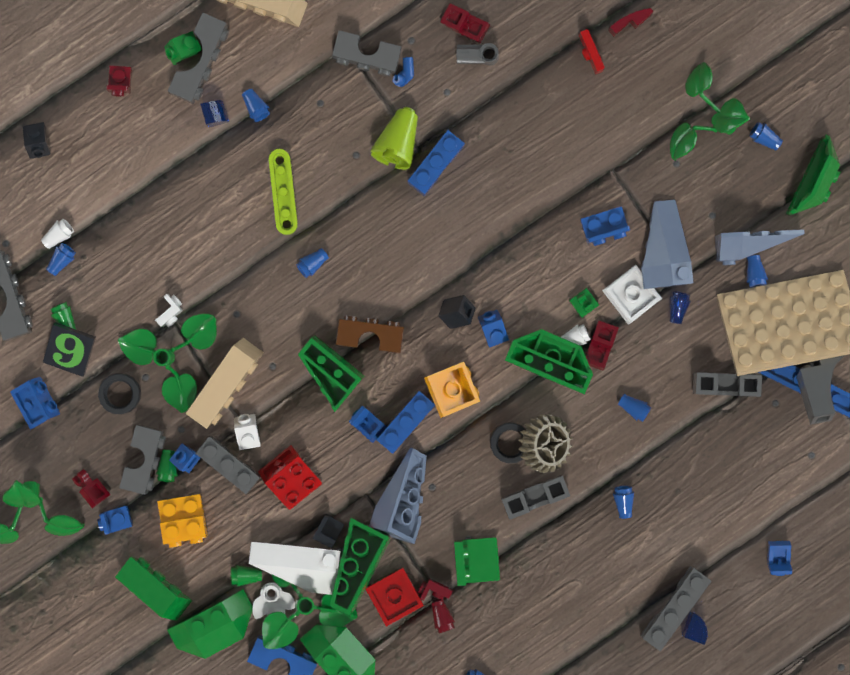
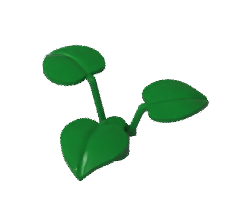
M705 62L699 64L691 72L686 81L685 89L686 93L691 97L699 94L717 112L711 120L713 127L694 125L691 128V125L687 122L681 124L673 133L670 141V153L674 161L687 155L694 148L697 141L696 130H707L715 133L718 131L730 135L736 128L750 120L743 104L738 99L732 98L728 100L720 110L704 95L703 91L711 86L713 78L712 70Z
M198 314L188 318L181 328L182 335L188 340L171 349L154 350L157 346V339L147 329L134 330L118 339L123 353L133 363L148 365L154 360L158 366H165L167 370L175 375V377L167 378L163 383L162 395L168 404L181 413H185L195 401L197 383L192 375L186 373L179 376L178 372L171 367L175 360L174 352L190 342L194 348L199 350L207 349L213 345L217 336L216 317L211 314Z
M15 480L12 486L3 494V501L10 506L18 507L10 527L0 524V544H10L18 540L19 533L14 531L23 506L32 508L39 505L43 520L47 523L44 529L53 535L67 536L75 534L84 528L85 523L82 524L78 520L65 515H57L48 519L43 506V498L39 497L40 484L34 481H27L22 484Z
M272 574L273 580L278 586L286 587L291 584ZM291 584L299 597L295 602L296 612L288 618L283 612H273L264 619L262 624L263 646L267 649H279L291 644L296 639L299 631L298 625L291 620L299 614L308 615L314 609L321 610L319 612V621L322 625L344 627L358 617L357 611L355 609L352 616L349 617L331 608L332 595L328 594L322 597V606L314 605L312 599L303 597L297 586Z

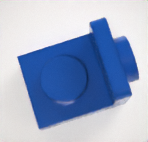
M127 506L99 514L100 518L97 519L100 531H104L105 535L133 526Z

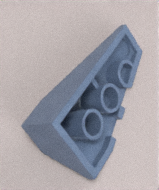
M656 201L653 203L649 224L650 232L645 245V259L642 261L641 266L644 289L692 284L694 282L691 259L676 201Z
M804 230L774 231V233L760 231L753 232L752 234L750 232L721 233L715 236L716 262H722L723 266L736 265L735 261L805 234Z
M413 448L408 450L375 506L369 524L370 528L386 536L415 544L422 517L418 515L419 503H423V496H420L421 484L425 481L426 455Z

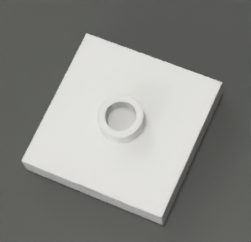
M634 265L602 290L628 325L662 299L655 288L644 289L642 272L637 265Z

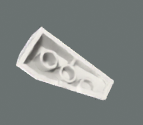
M251 542L248 564L273 574L310 593L332 595L338 575L340 551Z

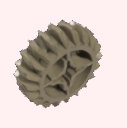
M550 414L537 415V418H531L530 423L525 424L526 431H520L523 434V438L518 440L522 443V446L519 448L523 452L521 458L525 460L527 466H530V469L541 473L555 472V469H561V464L567 463L566 456H571L568 451L573 447L570 444L573 437L569 436L571 430L566 428L567 423L561 421V418Z

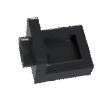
M44 122L23 126L24 147L29 158L34 159L50 155L51 152L47 144Z

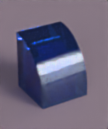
M222 100L200 104L208 128L229 122Z
M690 611L682 636L705 645L708 636L706 624L701 617Z

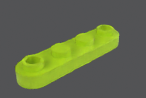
M276 149L269 155L276 228L283 235H291L298 227L291 159L285 150ZM278 157L284 158V162L282 164L276 163V159ZM285 221L291 222V226L289 228L283 227V223Z

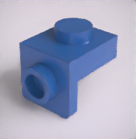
M498 310L487 311L478 317L489 348L509 341Z
M364 406L357 409L349 420V423L372 443L387 428L384 423Z
M182 443L169 461L182 472L190 473L200 460V457L195 454V450Z
M768 541L767 565L770 574L776 576L792 574L790 541Z

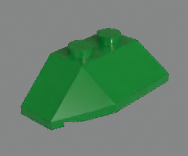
M829 135L821 137L786 215L790 216L816 207L823 202L826 203L831 194L829 188L832 182L836 183L840 175V171H838L840 163Z
M542 329L513 340L505 358V361L584 395L593 376L580 345Z
M242 589L167 629L177 649L206 659L244 639L253 606L245 590Z
M316 624L300 638L313 659L328 675L375 674V658L347 627Z

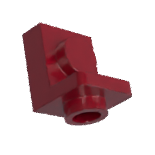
M109 65V79L106 90L111 92L112 96L124 97V93L130 94L132 68Z
M431 578L427 582L423 581L418 591L421 594L420 599L423 601L429 589L433 591V596L441 600L444 597L449 599L453 592L451 588Z

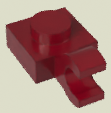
M84 469L72 478L77 486L82 487L79 493L92 509L111 495L98 478L92 481Z

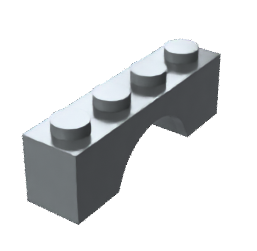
M202 12L194 30L195 35L202 43V57L194 68L187 71H176L168 89L171 95L191 104H194L195 100H200L203 93L201 88L204 80H209L212 69H210L213 61L216 62L221 50L219 46L222 41H226L230 30L227 29L228 25L226 22Z
M0 250V286L4 289L7 297L5 311L0 316V332L3 341H9L32 333L31 327H33V323L23 308L26 307L23 295L18 293V279L15 274L12 275L10 266H12L8 253L5 254L4 251Z
M690 566L678 582L677 588L670 600L652 618L640 636L661 652L711 583V580Z

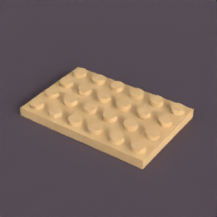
M844 270L717 294V302L737 376L850 354V290Z

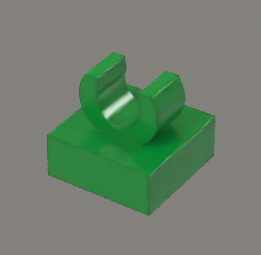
M587 288L569 300L581 318L599 306Z

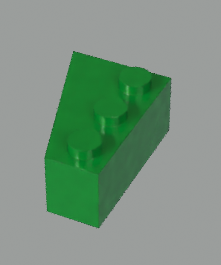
M316 335L298 353L312 378L314 377L321 388V392L328 399L334 412L340 408L365 377V375Z
M130 557L115 578L161 618L177 621L193 600L182 593L177 586L168 582L165 579L166 577L159 571L151 569L149 567L150 563L144 558Z

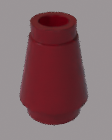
M440 600L432 603L434 626L438 633L454 629L455 621L444 601Z

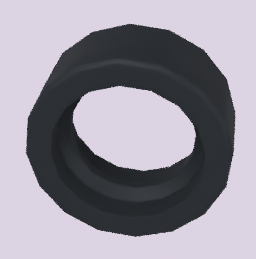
M114 374L102 381L99 387L98 398L106 411L112 414H125L137 407L141 398V390L133 377L127 374ZM117 381L127 383L132 390L130 402L122 407L114 406L107 397L109 386Z
M504 423L493 431L490 438V448L494 456L500 461L508 464L517 463L523 460L521 458L523 452L520 451L514 456L503 454L498 447V439L507 430L516 431L523 438V434L520 431H526V429L516 423Z

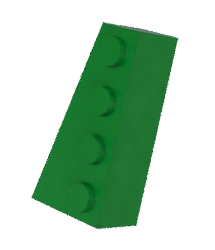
M350 518L343 554L330 602L331 608L349 617L352 616L390 542L388 536Z

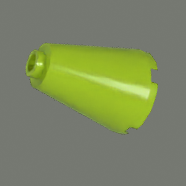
M403 107V109L397 110L371 148V156L387 166L389 162L396 164V169L406 170L410 168L418 116L413 109Z

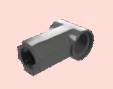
M492 43L484 45H457V64L494 65L499 60L498 48ZM486 50H493L495 56L492 59L484 58L483 54Z

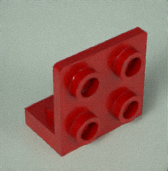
M292 445L258 471L263 482L288 510H291L322 484L321 480L301 459Z

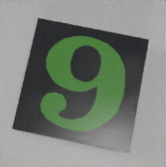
M55 322L43 363L84 377L96 336Z

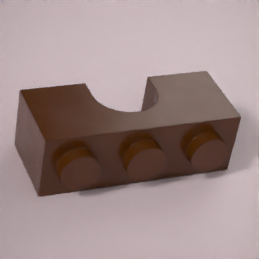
M344 316V320L339 319L336 345L358 348L360 337L364 333L372 332L379 337V351L401 353L404 327H400L399 322L387 321V325L378 324L379 320L366 318L365 322H359L357 317Z

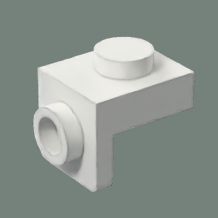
M165 294L163 297L171 307L155 320L160 327H170L178 320L176 316L183 311L180 308L182 303L175 295Z
M243 414L235 417L234 430L239 450L261 447L255 414Z

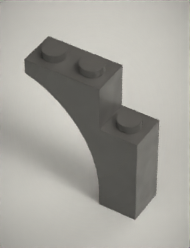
M845 355L814 361V365H806L800 369L796 378L810 425L832 421L835 409L831 398V379L834 367Z

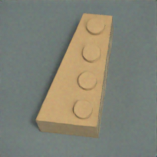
M216 0L227 4V2L233 3L239 9L246 10L247 8L258 15H266L279 22H285L296 27L300 26L308 4L305 0Z
M245 338L239 340L232 346L186 414L206 429L212 424L215 426L223 416L220 412L224 407L227 409L234 400L232 396L236 391L239 392L246 383L245 378L248 374L251 375L258 366L257 362L264 352Z

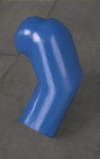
M413 57L403 58V70L393 76L392 81L398 87L405 86L413 79Z

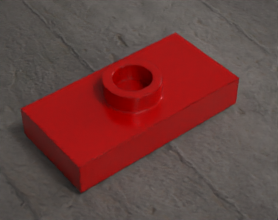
M589 30L581 31L579 38L584 47L581 49L586 61H590L595 75L603 72L605 66Z

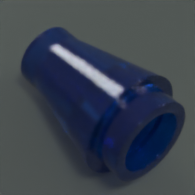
M673 291V295L670 296L669 322L682 324L691 302L689 294Z

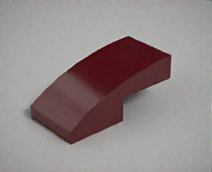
M451 3L440 21L446 27L481 44L490 27L488 22L471 15L468 11Z
M648 8L631 13L614 23L608 31L614 37L629 23L636 29L654 11Z
M598 320L586 353L589 366L602 371L605 369L619 327Z

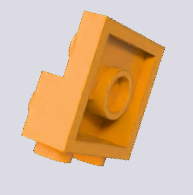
M464 362L424 378L440 418L480 402L478 389L473 385L470 378L471 372Z
M201 494L157 501L163 545L168 544L169 548L182 546L181 541L190 540V544L203 542V538L208 536Z

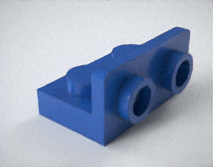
M622 206L580 219L587 244L593 243L594 246L606 243L605 239L612 236L614 240L626 237V232L630 231Z
M41 377L31 379L10 391L30 430L60 414L56 402L52 399Z

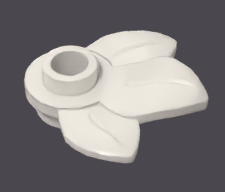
M269 582L262 587L261 596L255 599L253 603L254 618L258 619L266 614L268 616L273 612H283L285 614V609L291 610L295 608L294 598L290 593L282 591L281 587L276 583ZM269 589H273L276 594L274 597H270L268 595Z

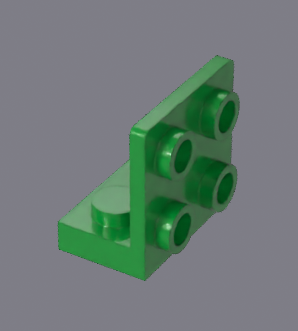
M496 537L454 540L457 586H465L466 583L500 580Z

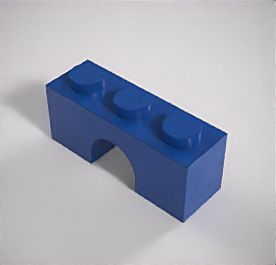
M447 130L409 178L408 184L425 197L442 172L463 149L465 143Z
M418 391L377 438V441L393 454L433 409L435 404Z
M260 635L247 662L267 670L274 659H285L290 665L289 675H313L317 666V662L310 653H298L295 651L296 648L290 644L279 649L264 648L263 637Z

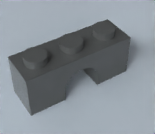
M338 31L332 54L333 59H336V63L348 66L349 63L355 64L358 69L369 71L370 68L378 70V74L390 77V74H396L402 51L401 46L380 41L379 49L375 54L364 55L358 49L359 35Z
M693 373V394L761 397L762 375L746 374L737 376L736 374Z
M136 425L131 446L142 450L145 461L140 468L125 467L120 489L144 495L148 494V490L152 491L155 478H152L153 471L157 470L160 457H157L159 448L163 449L166 437L163 436L164 431Z
M209 436L195 453L245 494H248L261 478L255 470L237 459L213 436Z
M559 475L502 497L501 500L507 516L511 520L529 513L540 506L552 504L570 497V493L563 476Z

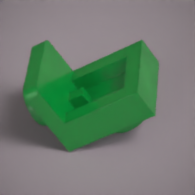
M193 31L172 38L164 46L166 56L173 65H177L181 60L202 51Z

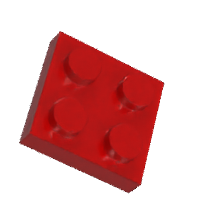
M403 567L366 587V591L386 627L424 606Z

